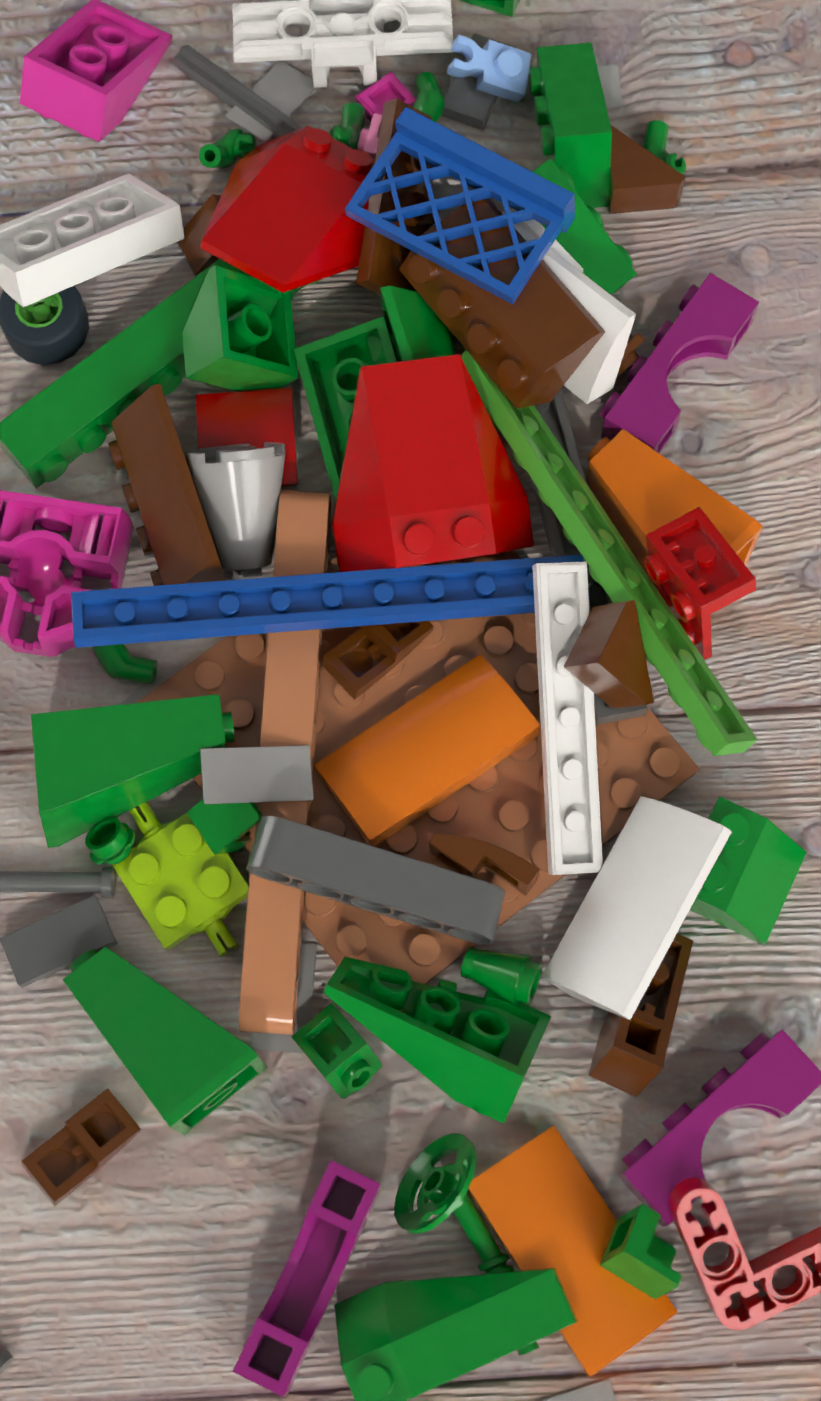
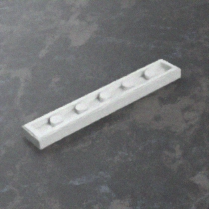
M587 562L536 563L532 565L548 874L597 873L603 866L594 692L564 668L589 615Z

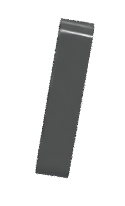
M273 816L261 817L246 868L251 874L266 880L478 944H493L505 896L504 889L497 885Z

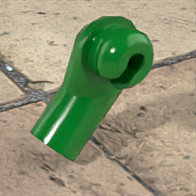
M422 72L415 79L418 96L413 107L432 117V121L437 123V120L444 111V97L436 76L432 72Z
M357 103L345 104L342 107L341 125L336 124L329 131L332 138L352 149H357L360 133L364 128L365 108Z
M659 120L648 122L642 147L683 175L686 170V163L683 157L676 160V153H668L665 150L669 126Z
M241 129L229 130L214 144L204 145L199 151V160L207 168L229 167L235 162L237 156L242 158L255 149L256 140L252 134L243 133Z
M124 644L92 646L95 656L109 676L128 681L154 684L157 675V660L131 656Z

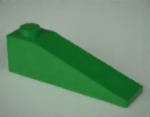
M346 956L339 964L324 990V994L454 1101L503 1124L552 1017L522 1002L513 1005L486 990L484 998L457 992V983L440 979L437 986H431L412 981L411 976L404 970Z
M555 1268L458 1277H435L433 1279L385 1281L334 1304L340 1363L355 1401H408L578 1322Z

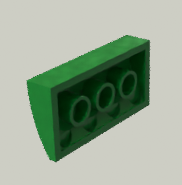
M384 316L294 349L335 502L360 367L398 362Z

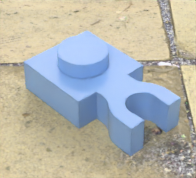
M458 35L452 42L451 51L461 53L467 62L455 58L448 66L447 75L456 78L468 76L478 78L477 90L517 103L525 96L531 53L490 39L482 49L472 39L462 35Z

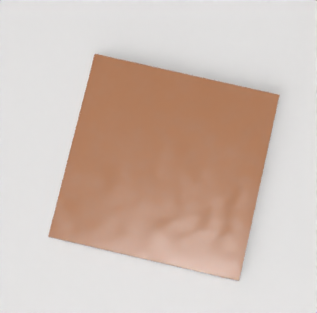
M514 550L491 555L407 567L513 560L521 558ZM336 557L328 562L327 573L338 572ZM535 613L429 621L434 626L433 631L391 671L355 700L321 665L314 764L479 654L509 684L540 724ZM361 626L323 629L321 663L323 656L359 630ZM268 633L226 636L136 703L219 694L221 711L232 713L235 742L225 743V748L260 747ZM648 707L645 716L595 725L602 847L621 833L641 796L662 801L700 770ZM541 724L538 737L376 846L386 851L456 872L429 853V841L434 834H452L496 845L540 869L538 879L526 896L484 866L476 875V879L497 885L505 891L497 929L567 875L548 874ZM313 769L314 800H311L310 827L367 844L317 771ZM202 774L194 777L193 780L203 791ZM253 828L247 832L251 839L253 838ZM252 840L245 845L246 849L249 851L250 854L252 850ZM305 892L303 923L337 967L346 956L404 970L411 976L412 981L427 984L466 954L470 947H475L478 944Z

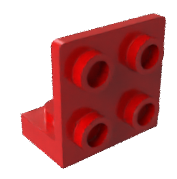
M697 507L646 534L648 556L643 561L650 580L703 659L706 660L712 657L711 614L755 591L756 578L703 510Z

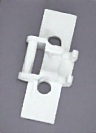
M299 0L232 4L234 63L312 59L314 88L328 87L327 79L330 67L359 66L364 85H372L377 81L376 56L453 52L451 51L453 42L451 0ZM395 20L400 22L401 26L396 31L384 32L385 23ZM288 25L302 27L303 36L292 37L285 32V28Z

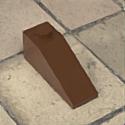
M676 934L630 1020L608 1011L599 1033L588 1076L637 1097L663 1069L693 940Z

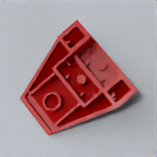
M305 126L260 144L236 162L202 238L200 248L282 293L358 267L365 226L346 216L345 207L374 166L375 160L368 153L352 149L333 139L328 132L310 126ZM369 200L363 207L366 210L368 209Z
M460 354L360 367L332 520L338 572L400 568L491 555L534 546L528 496Z

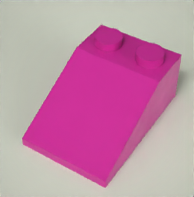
M91 0L24 56L19 104L38 112L45 118L55 120L77 131L84 137L100 142L123 121L170 46L172 35L99 0Z

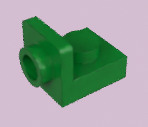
M330 1003L291 1036L342 1099L347 1098L354 1091L364 1088L371 1081L373 1075L382 1067V1063L368 1044L333 1003Z

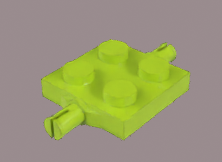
M148 801L139 805L147 821L139 809L136 807L131 809L129 814L135 820L144 837L132 849L125 860L118 864H112L164 949L169 951L190 936L206 933L220 957L230 953L220 936L227 947L234 951L239 944L235 941L223 920L226 919L233 907L248 898L249 883L229 853L214 855L187 813L173 822L161 825L149 806Z

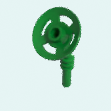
M459 1133L447 1134L436 1139L415 1158L401 1180L394 1203L396 1222L405 1231L412 1234H420L435 1228L454 1212L482 1261L478 1265L479 1271H486V1274L514 1271L512 1265H506V1262L510 1259L508 1254L501 1253L467 1193L476 1169L477 1154L474 1144L467 1137ZM457 1152L455 1164L450 1163L443 1167L434 1166L444 1157ZM421 1182H422V1186H421V1188H420V1190H419L418 1197H417V1208H418V1209L415 1210V1211H413L415 1196H416V1193H417V1191H418V1188H419V1186H420V1184H421ZM432 1215H438L437 1217L427 1221ZM536 1341L518 1349V1355L521 1356L538 1349V1343Z

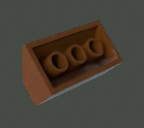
M489 198L472 202L476 221L503 215ZM466 204L460 206L440 221L442 230L471 223ZM432 226L422 235L437 232L436 226ZM508 226L480 233L484 252L513 245ZM515 229L519 244L527 242ZM474 235L446 241L448 253L458 259L479 254ZM440 243L434 245L441 249ZM413 251L410 252L399 268V271L516 409L551 402L605 333V330L543 260L513 305ZM530 253L522 255L524 262ZM516 257L488 264L490 275L507 285H510L519 271ZM482 265L475 267L483 272Z
M161 384L150 386L111 422L117 440L108 442L116 469L126 468L130 483L122 485L130 512L133 513L140 510L144 526L136 528L145 556L154 554L158 565L157 570L150 572L153 585L226 581Z

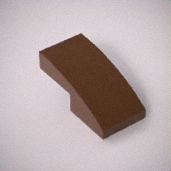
M429 621L361 626L359 630L323 656L321 665L355 700L411 653L433 631L434 626Z
M434 834L429 841V853L457 873L475 878L484 866L525 896L538 879L540 871L538 867L520 856L488 842L452 834Z
M107 1088L66 1120L64 1128L21 1161L22 1167L55 1207L125 1147L141 1131V1128Z

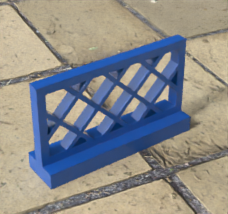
M405 107L395 122L397 132L345 207L346 216L513 305L559 233H566L574 221V193ZM403 151L419 160L422 171L393 178L391 165L400 152ZM426 164L432 166L433 168L427 169ZM387 173L388 179L381 181ZM447 176L460 181L462 193L439 199L434 198L430 181ZM425 182L429 201L401 208L396 189ZM468 186L474 188V190L469 191ZM391 191L396 210L375 215L363 207L371 196ZM493 198L502 203L504 215L476 221L472 202ZM466 204L471 223L442 230L438 211ZM510 208L516 210V212L511 213ZM429 213L433 214L437 232L417 237L406 231L405 219ZM535 220L547 226L540 239L519 244L514 224ZM399 221L400 227H398V226H396V225H394V224H392V223ZM508 226L513 245L484 252L480 233ZM474 235L479 254L458 259L448 253L446 241ZM440 243L441 249L434 245ZM530 253L524 262L522 255ZM516 257L519 271L510 285L490 275L489 263ZM482 265L483 272L475 267Z

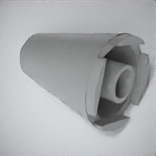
M268 442L264 443V448L255 449V446H250V443L208 447L197 449V452H185L186 462L222 569L232 570L233 578L262 576V567L272 564L279 496L286 454L285 444Z

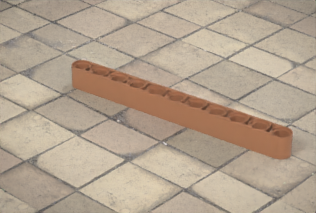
M280 491L273 577L327 573L331 527V492ZM323 629L268 633L260 747L309 745L313 784ZM311 800L255 802L263 816L280 817L310 826ZM259 823L253 827L252 847ZM251 873L249 876L239 1003V1031L293 1035L296 1024L305 891L266 880Z

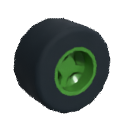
M75 285L25 307L17 303L4 290L1 293V329L14 353L27 362L40 365L61 363L75 355L85 343L89 331L88 314Z

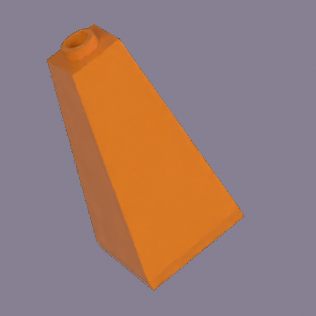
M624 429L611 441L607 437L603 438L591 450L587 457L589 466L586 482L647 575L648 573L643 561L648 556L646 534L697 507L703 510L743 563L746 564L763 528V525Z

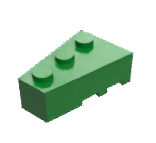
M592 42L537 47V67L529 68V89L531 96H538L534 99L536 125L542 126L540 128L542 156H546V161L551 158L557 167H562L569 173L574 181L576 193L586 206L589 205L593 208L608 207L612 129Z
M550 158L532 171L574 193L575 219L566 233L560 232L555 240L583 268L584 275L610 295L614 294L637 275L632 268L633 264L630 255L621 245L614 244L603 229L604 223L601 216L593 207L585 205L575 191L572 177L565 169L557 167Z

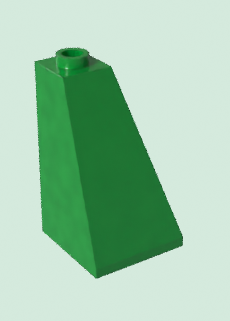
M220 695L31 714L39 814L48 848L59 847L88 832L102 819L108 817L116 818L202 774L200 749L225 748V743L235 742L232 713L221 711Z
M107 947L102 948L98 952L95 949H91L83 953L70 965L69 969L72 973L63 979L64 983L168 1126L183 1135L187 1134L268 1068L250 1046Z

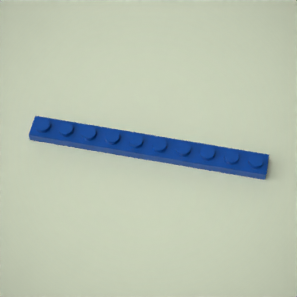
M567 555L71 592L73 640L75 648L535 613L532 565L536 563L584 562L582 555Z

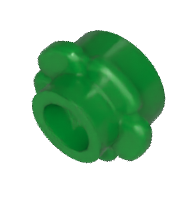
M115 817L102 819L89 830L85 838V844L91 851L90 859L98 865L103 864L104 861L107 864L122 862L132 851L135 833L133 829L129 828L127 823H122Z

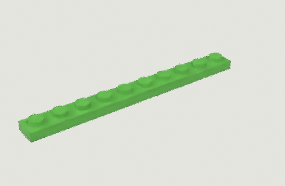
M465 350L461 358L486 410L490 414V419L495 429L503 434L514 451V459L528 472L537 486L540 499L552 509L562 524L565 537L577 547L589 565L588 570L592 578L602 585L613 603L635 600L646 660L655 666L668 686V693L671 699L684 710L692 722L700 743L710 750L713 756L745 752L758 739L535 406L516 409L471 354Z

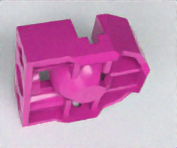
M0 490V563L9 564L7 568L11 570L9 577L0 576V640L14 652L47 657L58 656L63 651L75 647L71 592L90 591L89 589L81 588L82 575L110 579L111 589L122 587L134 529L130 517L122 508ZM38 525L46 530H35V526ZM71 532L69 542L57 533ZM65 560L74 569L69 579H66L61 571ZM17 591L30 592L35 601L25 603ZM26 612L42 615L37 634L39 642L34 641L33 644L20 639Z

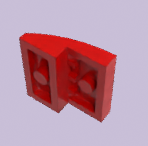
M292 388L196 394L198 449L250 443V446H255L256 449L264 448V443L268 442L284 443L286 454L282 485L299 484Z

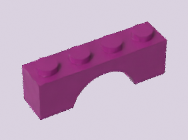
M712 273L707 276L700 287L693 284L679 305L678 309L682 312L675 322L667 320L659 329L653 341V345L656 346L648 359L640 356L631 368L626 379L630 384L622 395L614 392L603 407L600 417L604 419L601 438L607 437L611 441L624 429L660 454L675 433L681 410L669 393L667 378L678 366L695 358L714 357L727 360L752 325L759 301Z
M783 1029L771 1038L762 1031L739 1052L746 1059L742 1065L732 1074L725 1067L720 1069L701 1087L707 1096L697 1106L691 1109L684 1102L661 1123L668 1131L653 1146L646 1138L643 1139L622 1159L628 1168L619 1178L642 1204L661 1215L658 1222L662 1227L668 1226L674 1221L668 1204L670 1193L674 1187L681 1181L692 1177L701 1178L706 1181L701 1160L703 1142L709 1128L722 1114L735 1109H756L780 1119L789 1115L821 1085V1071ZM695 1197L694 1199H692L691 1204L699 1197Z
M330 1160L308 1207L303 1225L287 1263L266 1305L258 1316L232 1372L282 1397L289 1393L382 1189L380 1183Z

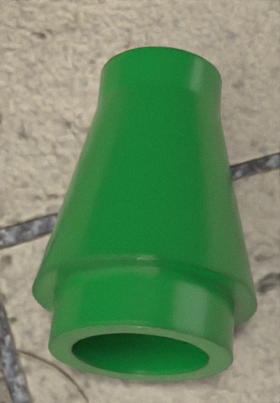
M473 947L467 950L461 967V977L474 981L513 1005H517L519 1001L526 1004L532 1002L542 973V964L532 961L531 955L486 951Z

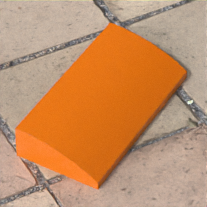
M479 654L313 766L366 843L376 847L538 737L540 724L509 684Z
M555 1126L547 1129L472 1179L468 1188L469 1193L518 1269L522 1271L555 1268L578 1320L577 1323L559 1330V1333L587 1376L591 1377L678 1313L666 1294L653 1299L600 1266L617 1219Z

